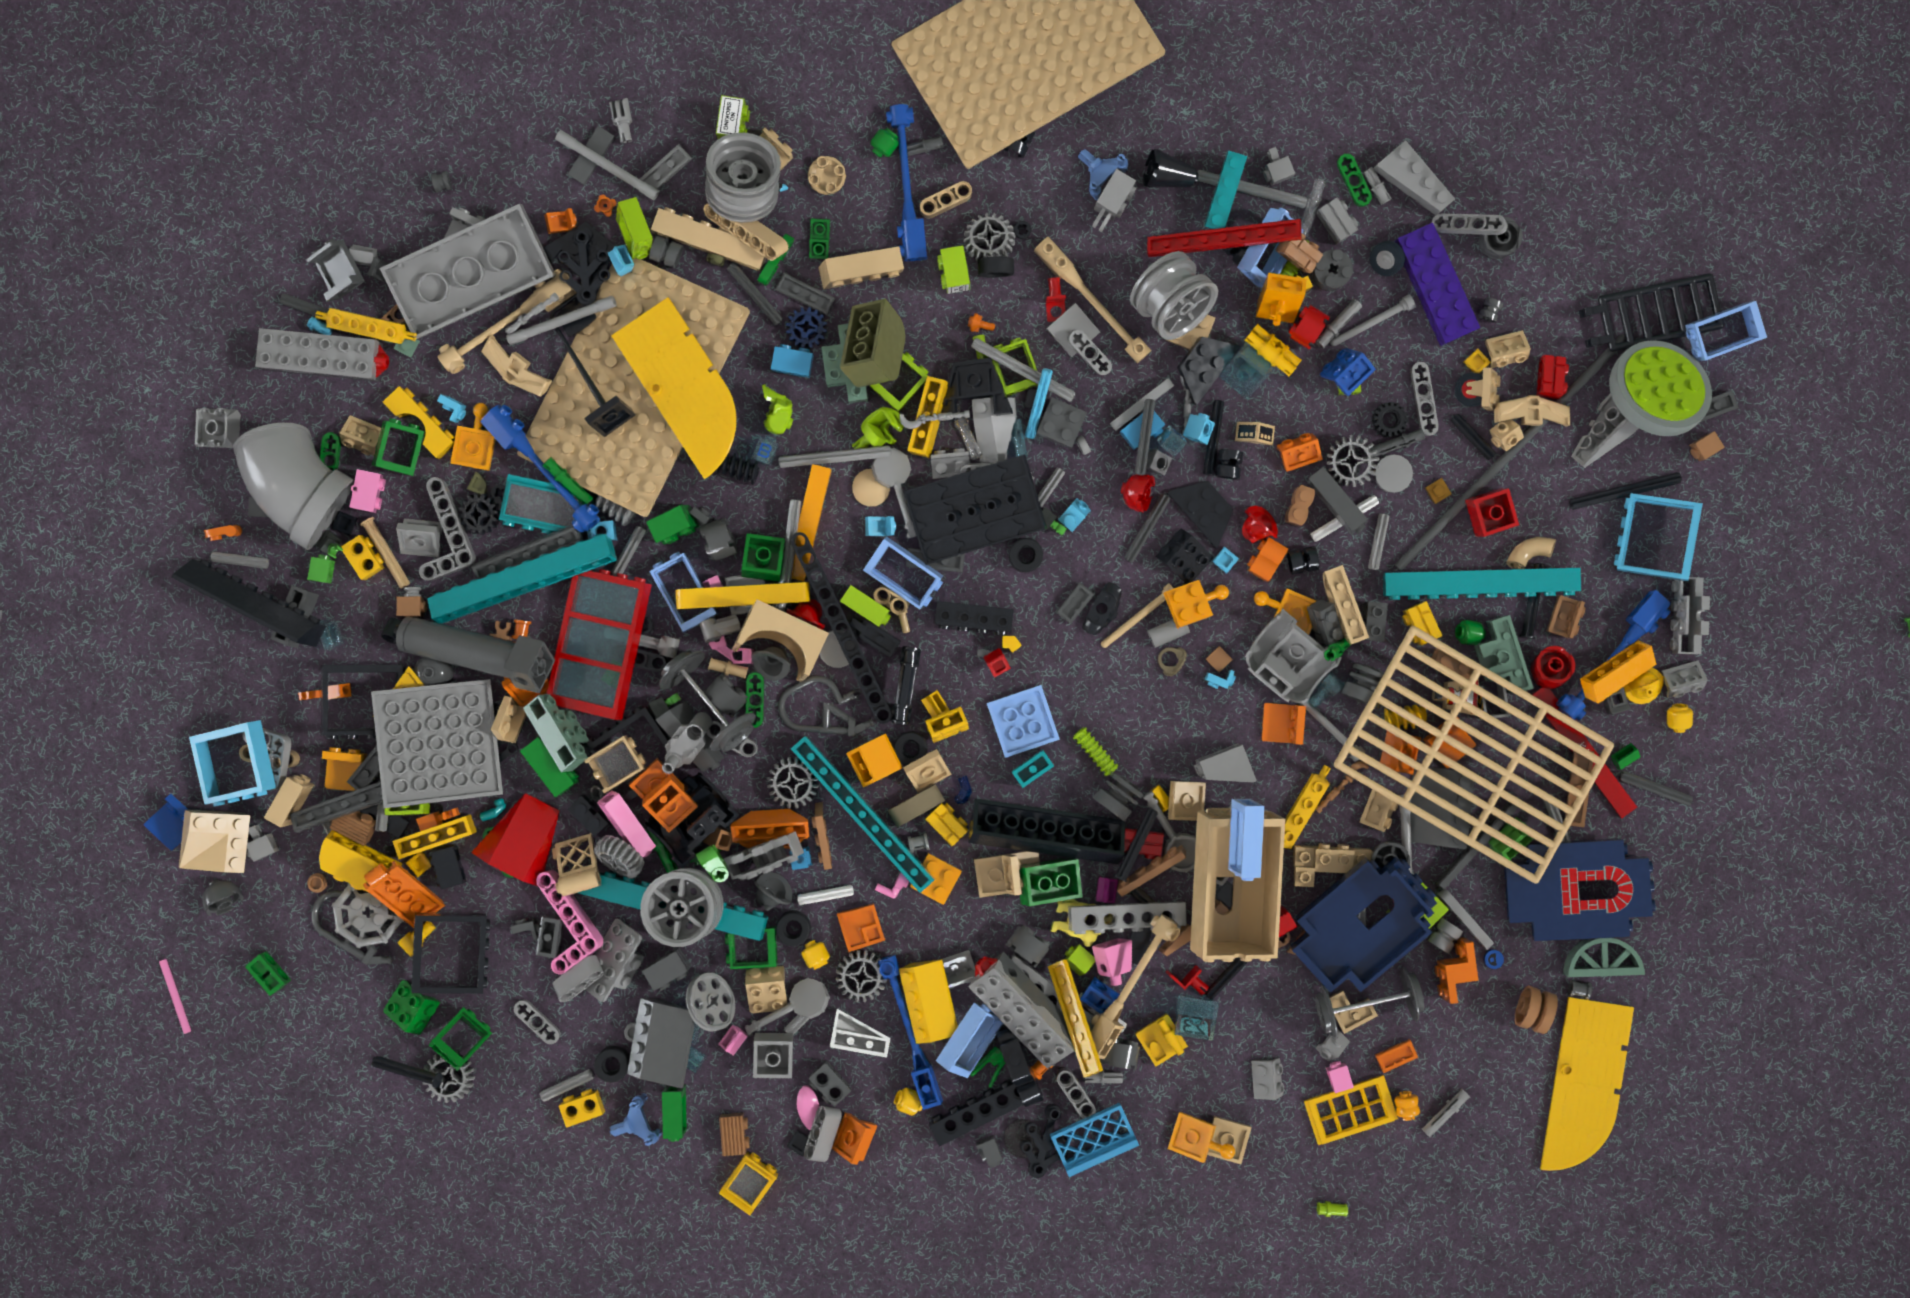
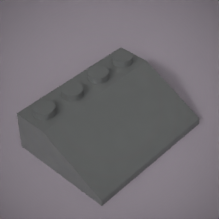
M1428 767L1473 794L1474 781L1453 769ZM1414 769V773H1413V775H1412V780H1413V778H1414V776H1415V774H1416V772H1417V770H1415V769ZM1426 775L1423 776L1419 783L1420 786L1471 815L1472 802ZM1414 792L1411 798L1412 804L1468 836L1470 823ZM1411 812V842L1467 849L1466 843Z
M640 998L628 1063V1075L642 1080L683 1088L695 1026L688 1008L660 998Z

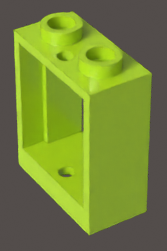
M637 197L620 201L617 206L616 221L632 259H644L650 253L653 238Z
M1016 338L1011 340L1007 346L1003 347V344L994 346V348L1003 353L1023 348L1029 367L1037 371L1026 339ZM993 360L1007 396L1038 386V384L1029 379L1006 386L1000 366L997 361Z
M907 352L902 355V361L914 370L921 379L900 402L880 384L870 385L871 389L898 412L926 383L927 374L929 373L922 365L918 367L913 363L915 359Z
M850 585L840 602L878 627L882 624L885 626L891 618L889 609Z

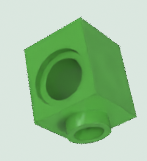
M318 554V558L311 557L307 580L331 583L335 561L330 560V556Z

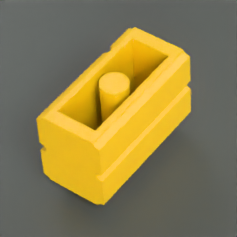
M1427 601L1403 610L1404 615L1402 619L1406 626H1416L1436 639L1442 637ZM1416 635L1412 639L1418 646L1427 643Z
M961 706L925 720L933 743L956 735L959 731L963 732L969 729Z
M941 803L925 820L953 846L968 832L966 828L968 823L961 816L957 818L953 814L955 810L948 803L945 805Z

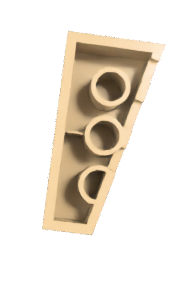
M899 246L828 258L819 266L823 290L847 284H858L865 280L876 281L884 276L894 278L899 276V273L904 270Z

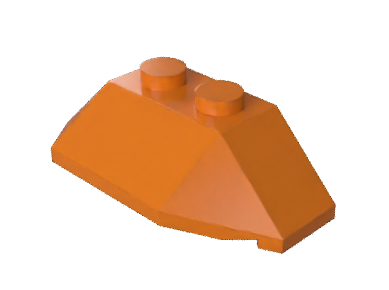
M791 809L750 811L731 824L732 841L746 848L795 831L800 843L810 837L808 819ZM789 844L783 845L784 849L790 848Z

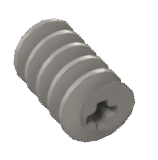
M600 495L596 498V507L598 509L602 508L604 514L609 511V517L615 516V521L619 522L622 520L621 525L623 526L630 523L636 514Z

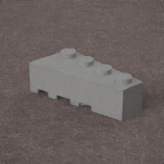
M1406 140L1374 167L1377 174H1380L1385 180L1398 187L1406 195L1412 197L1434 215L1439 214L1455 200L1453 195Z

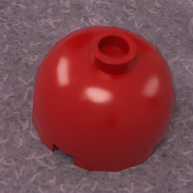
M1135 474L1126 483L1122 484L1121 494H1123L1124 502L1130 509L1142 513L1148 510L1152 496L1150 497L1151 487H1155L1154 476Z

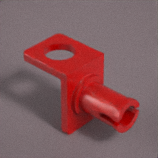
M1059 277L1048 279L1050 296H1047L1045 300L1048 322H1054L1059 318L1051 315L1052 307H1060L1062 314L1066 312V295H1061Z
M1197 965L1181 981L1168 970L1165 971L1184 990L1190 985L1200 995H1203L1205 992L1200 987L1206 991L1209 989V986L1198 977L1202 970Z

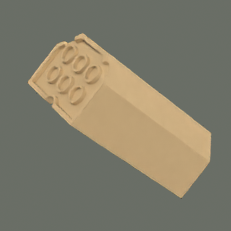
M1207 808L1206 813L1202 810L1197 811L1190 950L1204 962H1214L1215 959L1233 962V959L1238 957L1241 961L1250 962L1252 959L1271 961V958H1278L1285 818L1272 811L1264 810L1261 878H1254L1253 881L1241 880V877L1235 876L1233 872L1228 870L1231 808ZM1216 877H1234L1232 907L1226 914H1219L1215 909Z

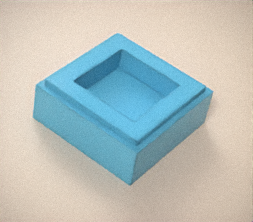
M1223 547L1212 562L1227 574L1239 558L1226 547Z

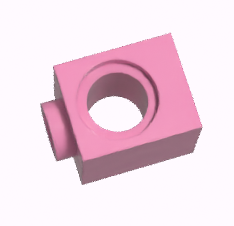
M1341 1061L1330 1063V1067H1327L1326 1071L1332 1090L1338 1093L1354 1088L1347 1065L1344 1062L1341 1063Z

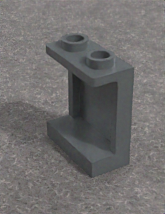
M330 239L324 243L321 249L311 252V256L306 259L307 263L316 264L329 289L323 294L326 301L339 300L364 282L344 240L335 241Z

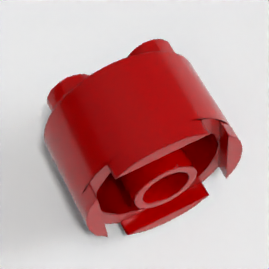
M1312 305L1303 307L1299 314L1301 319L1298 324L1294 322L1288 331L1290 334L1289 338L1308 350L1311 348L1309 343L1312 342L1314 344L1324 329V319L1329 320L1330 316Z
M1549 646L1542 650L1531 664V674L1536 685L1548 689L1562 686L1575 672L1573 656L1560 646Z

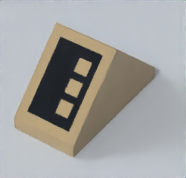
M1237 422L1235 441L1273 446L1275 426L1261 422Z

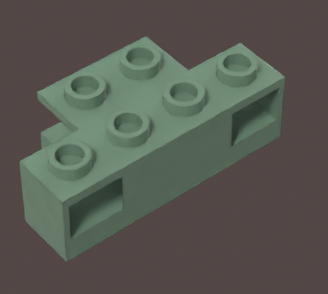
M848 324L838 325L840 344L821 347L827 387L846 385L849 404L867 402L866 386L856 387L840 369Z
M1503 615L1486 621L1491 640L1474 646L1479 664L1524 691L1533 689L1511 616ZM1483 675L1485 682H1492V680Z
M550 694L538 695L523 708L560 772L573 771L588 759L583 746L579 743H587L590 740L571 709L559 710L555 699Z

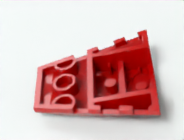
M525 793L471 853L487 864L523 882L538 886L536 879L540 873L545 871L560 810Z

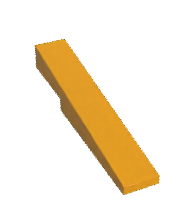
M814 464L811 467L797 531L806 534L812 548L832 471L830 468ZM798 535L796 546H803L805 538L802 535ZM795 553L792 579L804 582L806 573ZM811 553L803 555L802 560L804 563L809 564Z

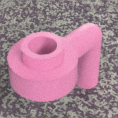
M900 872L892 889L877 883L875 890L894 899L903 887L906 888L908 886L909 880Z

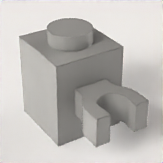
M1276 147L1269 149L1267 156L1271 163L1267 164L1264 168L1265 171H1263L1266 182H1270L1271 186L1293 178L1295 171L1289 156L1280 159Z
M259 824L249 828L253 841L247 843L246 853L253 862L280 851L272 833L263 836Z

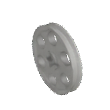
M715 973L698 975L689 983L686 992V1004L693 1021L703 1030L710 1032L726 1028L732 1022L735 1014V998L729 984ZM712 980L716 983V989L712 987ZM698 982L702 985V992L698 989ZM723 995L727 999V1004H725L722 1000ZM695 1000L699 1003V1009L695 1007ZM720 1012L724 1016V1022L720 1019ZM706 1015L710 1018V1025L706 1022Z

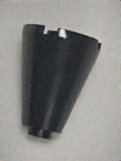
M1152 149L1145 163V166H1148L1147 174H1143V184L1149 188L1192 187L1193 184L1197 183L1199 174L1196 172L1195 167L1159 149Z

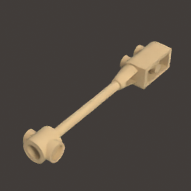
M1049 236L1034 249L1035 254L1054 275L1064 279L1074 288L1078 289L1128 344L1125 351L1137 364L1152 351L1139 336L1134 340L1083 284L1084 282L1076 271L1074 264Z
M557 269L554 271L556 276L551 280L535 285L536 290L533 291L520 308L459 349L454 345L450 347L449 344L442 346L439 349L441 354L437 357L448 372L450 371L452 374L458 373L465 367L463 363L465 360L462 356L488 339L489 336L494 335L518 319L520 315L529 313L533 307L541 302H545L553 293L559 296V300L547 305L545 309L547 312H550L577 292L568 284L560 281L559 275L562 271ZM562 274L564 280L569 279L568 274Z
M1161 914L1160 917L1157 915L1152 919L1151 925L1154 927L1152 932L1156 936L1119 997L1101 1015L1096 1014L1091 1020V1024L1094 1027L1090 1032L1099 1059L1106 1058L1123 1030L1124 1026L1118 1022L1124 1002L1162 939L1173 942L1180 934V928L1177 927L1178 923L1166 915Z

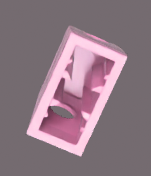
M1116 938L1092 946L1099 975L1110 977V985L1112 986L1121 985V974L1130 972L1132 968V940Z

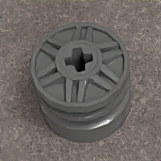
M1353 663L1352 668L1359 671V674L1349 673L1356 681L1355 683L1345 682L1341 694L1367 705L1384 673L1366 664ZM1376 703L1374 708L1379 709L1381 704Z
M1111 772L1109 776L1116 780L1114 784L1106 779L1105 783L1110 789L1107 791L1099 788L1092 798L1125 822L1132 813L1131 809L1127 806L1128 802L1138 805L1139 803L1132 799L1135 794L1142 799L1144 795L1127 778Z

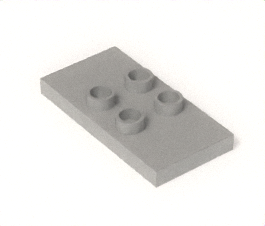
M517 204L379 268L410 332L417 333V336H414L417 337L416 340L556 276L522 204Z

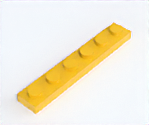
M1067 959L1058 961L1048 966L1083 1077H1090L1102 1072L1103 1068Z

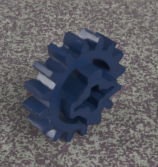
M801 307L800 313L794 310L795 316L788 317L791 323H786V327L790 328L786 333L787 335L792 334L789 340H796V347L802 344V348H806V345H809L810 349H813L814 343L817 346L820 345L819 339L825 340L822 334L827 333V330L823 328L827 326V322H822L824 316H818L819 311L817 309L812 312L811 307H808L807 311H804L803 307ZM804 316L803 320L796 322L800 317ZM812 317L818 321L819 326L813 324ZM806 324H809L810 328L812 329H808L807 332H804V329L801 327H805ZM794 330L801 333V339L795 335ZM817 334L815 338L809 340L810 336Z

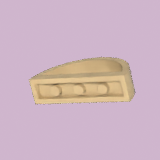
M1343 565L1323 572L1326 596L1328 601L1335 605L1344 638L1349 644L1369 638Z

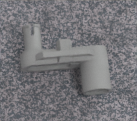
M704 712L697 713L688 725L681 724L665 745L667 751L665 763L662 765V770L666 774H672L675 768H679L683 764H691L706 744L704 736L712 725V719L708 714Z

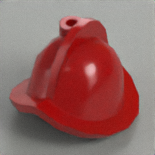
M1256 505L1250 506L1245 510V513L1248 515L1242 526V534L1245 539L1253 544L1269 536L1275 539L1278 538L1277 524L1267 510Z
M810 599V602H801L793 610L787 608V614L821 630L824 629L825 625L820 623L822 608L816 600Z

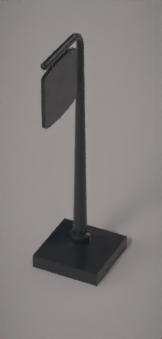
M576 293L555 308L550 314V319H553L555 313L560 309L561 311L556 317L588 305L579 303L576 299ZM594 313L562 325L568 337H571L589 326L597 316ZM557 327L555 328L556 332L600 406L585 417V420L603 437H606L636 414L618 396H614L607 402L604 400L565 336Z

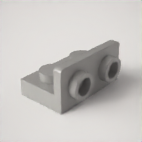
M964 448L953 449V453H946L945 450L934 451V455H931L933 479L948 478L960 474L961 467L964 464L970 463L969 451L965 452Z
M1699 660L1661 671L1668 690L1666 694L1668 698H1679L1688 692H1700L1708 681Z

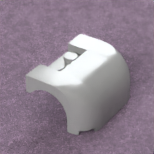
M1282 609L1255 638L1245 656L1248 670L1288 703L1291 701L1303 704L1309 700L1319 682L1339 665L1341 657L1336 658L1334 661H1331V659L1327 661L1324 657V652L1328 650V646L1323 648L1296 625L1297 620Z

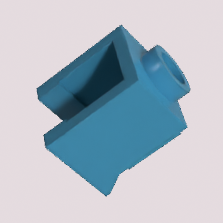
M809 846L802 847L804 853L798 856L799 860L791 863L792 870L808 868L812 865Z

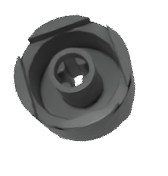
M1504 217L1508 227L1500 235L1503 241H1500L1498 235L1479 234V247L1481 252L1492 259L1506 258L1521 245L1523 233L1512 218ZM1498 221V224L1494 226L1497 229L1498 226L1502 224L1500 221Z
M1340 249L1323 252V256L1311 273L1314 284L1325 291H1336L1342 288L1353 274L1351 259ZM1330 268H1331V269L1334 268V269H1335V272H1334V273H1333V272L1329 273L1328 270H1329Z
M725 517L699 527L701 536L705 538L707 543L705 544L708 556L710 555L712 561H718L738 554L733 534L727 528L729 523Z
M724 674L721 677L718 675L703 692L712 699L711 702L726 715L729 714L730 718H733L747 702L746 698L748 697L738 686L734 688L731 680Z
M1024 925L1018 926L1005 945L1010 947L1009 949L1024 961H1028L1031 963V966L1036 968L1049 951L1048 947L1050 944L1043 938L1034 937L1035 932Z
M1116 1039L1106 1058L1100 1059V1062L1103 1065L1105 1062L1109 1066L1137 1070L1140 1046L1135 1041L1124 1040L1123 1043H1119V1039Z

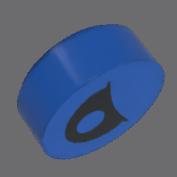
M1490 949L1484 954L1483 961L1487 967L1498 969L1502 966L1504 957L1498 950Z

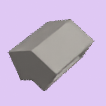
M354 244L349 248V252L356 264L371 266L373 258H378L377 249Z

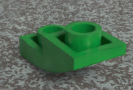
M811 218L809 258H829L830 219Z

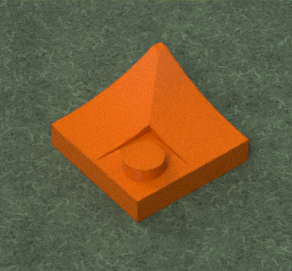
M874 903L837 913L848 952L885 941Z

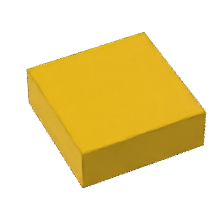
M1476 349L1463 361L1474 373H1480L1483 368L1491 363L1479 349Z
M423 852L417 853L406 862L417 878L432 867L430 860Z

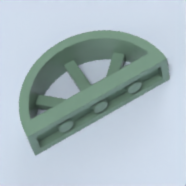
M1616 938L1584 939L1572 948L1565 960L1563 975L1567 977L1645 975V969L1640 956L1629 944ZM1601 943V966L1584 952L1589 947ZM1608 943H1615L1621 946L1624 951L1608 966ZM1579 956H1581L1590 966L1575 967ZM1630 956L1633 965H1620Z

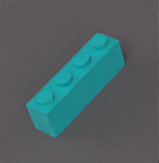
M1227 151L1205 220V227L1212 229L1225 228L1247 156Z

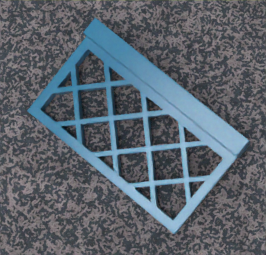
M1120 1103L1050 1134L1069 1177L1139 1146ZM1117 1110L1120 1111L1121 1114L1118 1121L1109 1118L1111 1113ZM1095 1120L1103 1121L1100 1128L1092 1126ZM1107 1122L1116 1124L1113 1132L1104 1130ZM1119 1126L1125 1127L1129 1131L1122 1135L1116 1134ZM1080 1127L1086 1129L1083 1137L1074 1134L1076 1129ZM1090 1130L1098 1132L1095 1140L1087 1138ZM1102 1134L1110 1136L1109 1141L1105 1143L1099 1142ZM1062 1135L1068 1137L1065 1144L1058 1143L1056 1138ZM1072 1138L1081 1140L1078 1148L1069 1146ZM1084 1142L1093 1144L1091 1149L1087 1151L1082 1150ZM1067 1150L1075 1152L1074 1157L1065 1159L1064 1156Z

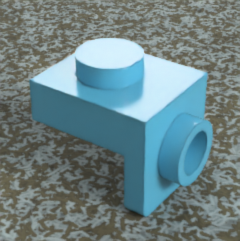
M1076 498L1058 520L1073 532L1091 510L1084 501Z
M894 516L865 517V536L894 535L896 530Z
M1229 670L1225 679L1207 673L1204 680L1208 681V686L1218 689L1219 686L1228 689V686H1232L1235 681V671Z

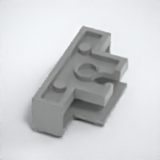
M1689 577V596H1683L1682 580H1675L1671 584V590L1674 592V600L1671 602V611L1674 612V616L1670 622V629L1673 631V638L1670 639L1672 654H1701L1702 635H1709V621L1701 620L1700 615L1701 612L1710 610V596H1703L1704 578ZM1688 634V652H1681L1682 635Z
M795 831L734 853L724 858L731 879L739 878L741 881L754 878L761 873L765 874L773 871L775 868L782 866L784 861H787L788 864L799 860L798 856L803 854L804 851ZM789 844L792 852L791 855L787 856L783 845ZM752 857L755 867L741 872L738 863Z

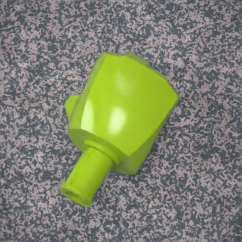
M881 407L871 413L861 425L864 435L853 443L852 447L854 449L867 448L869 445L879 447L885 443L894 445L897 440L890 434L889 426L892 425L897 431L902 432L904 426L899 419L900 413L888 407Z

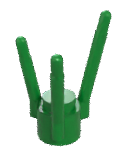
M995 1046L987 1055L979 1060L970 1075L973 1077L988 1062L994 1067L998 1065L988 1086L992 1088L1002 1067L1006 1064L1003 1061L1002 1052Z

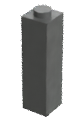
M1324 467L1308 478V485L1315 490L1317 496L1350 535L1355 532L1359 534L1366 528L1365 524L1368 519Z

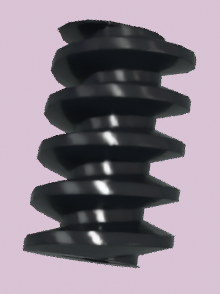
M728 453L722 464L718 467L717 473L722 469V474L726 475L729 472L731 478L737 474V480L739 481L744 476L745 483L751 479V484L754 485L760 468L758 467V461L751 465L750 458L743 462V456L736 460L735 453L731 458Z

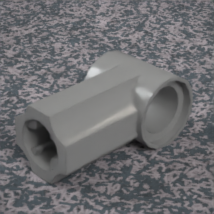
M736 614L717 620L715 618L707 619L699 624L706 643L716 641L721 636L741 630Z

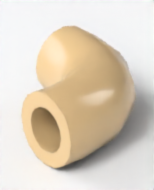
M1546 537L1526 539L1513 549L1506 564L1513 569H1525L1527 562L1533 557L1545 556L1551 558L1556 539Z

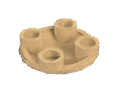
M820 156L809 167V183L820 194H834L845 183V168L836 158Z
M865 469L859 472L852 484L856 500L868 507L882 504L888 498L890 488L875 481L872 469Z

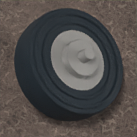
M1393 241L1378 243L1370 253L1372 268L1382 276L1396 274L1401 270L1405 262L1403 249Z

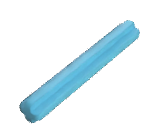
M1044 368L1042 370L1025 432L1027 438H1035L1053 373L1051 369Z

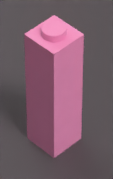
M611 790L597 804L622 839L640 853V856L647 857L656 845L621 795Z

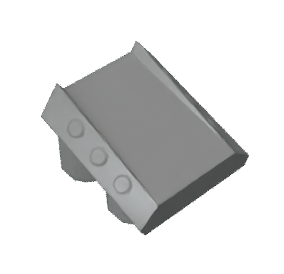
M225 408L196 409L195 446L233 448L235 441L240 436L241 414L239 411Z

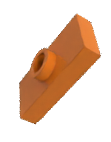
M1410 1039L1375 1054L1383 1073L1419 1058Z

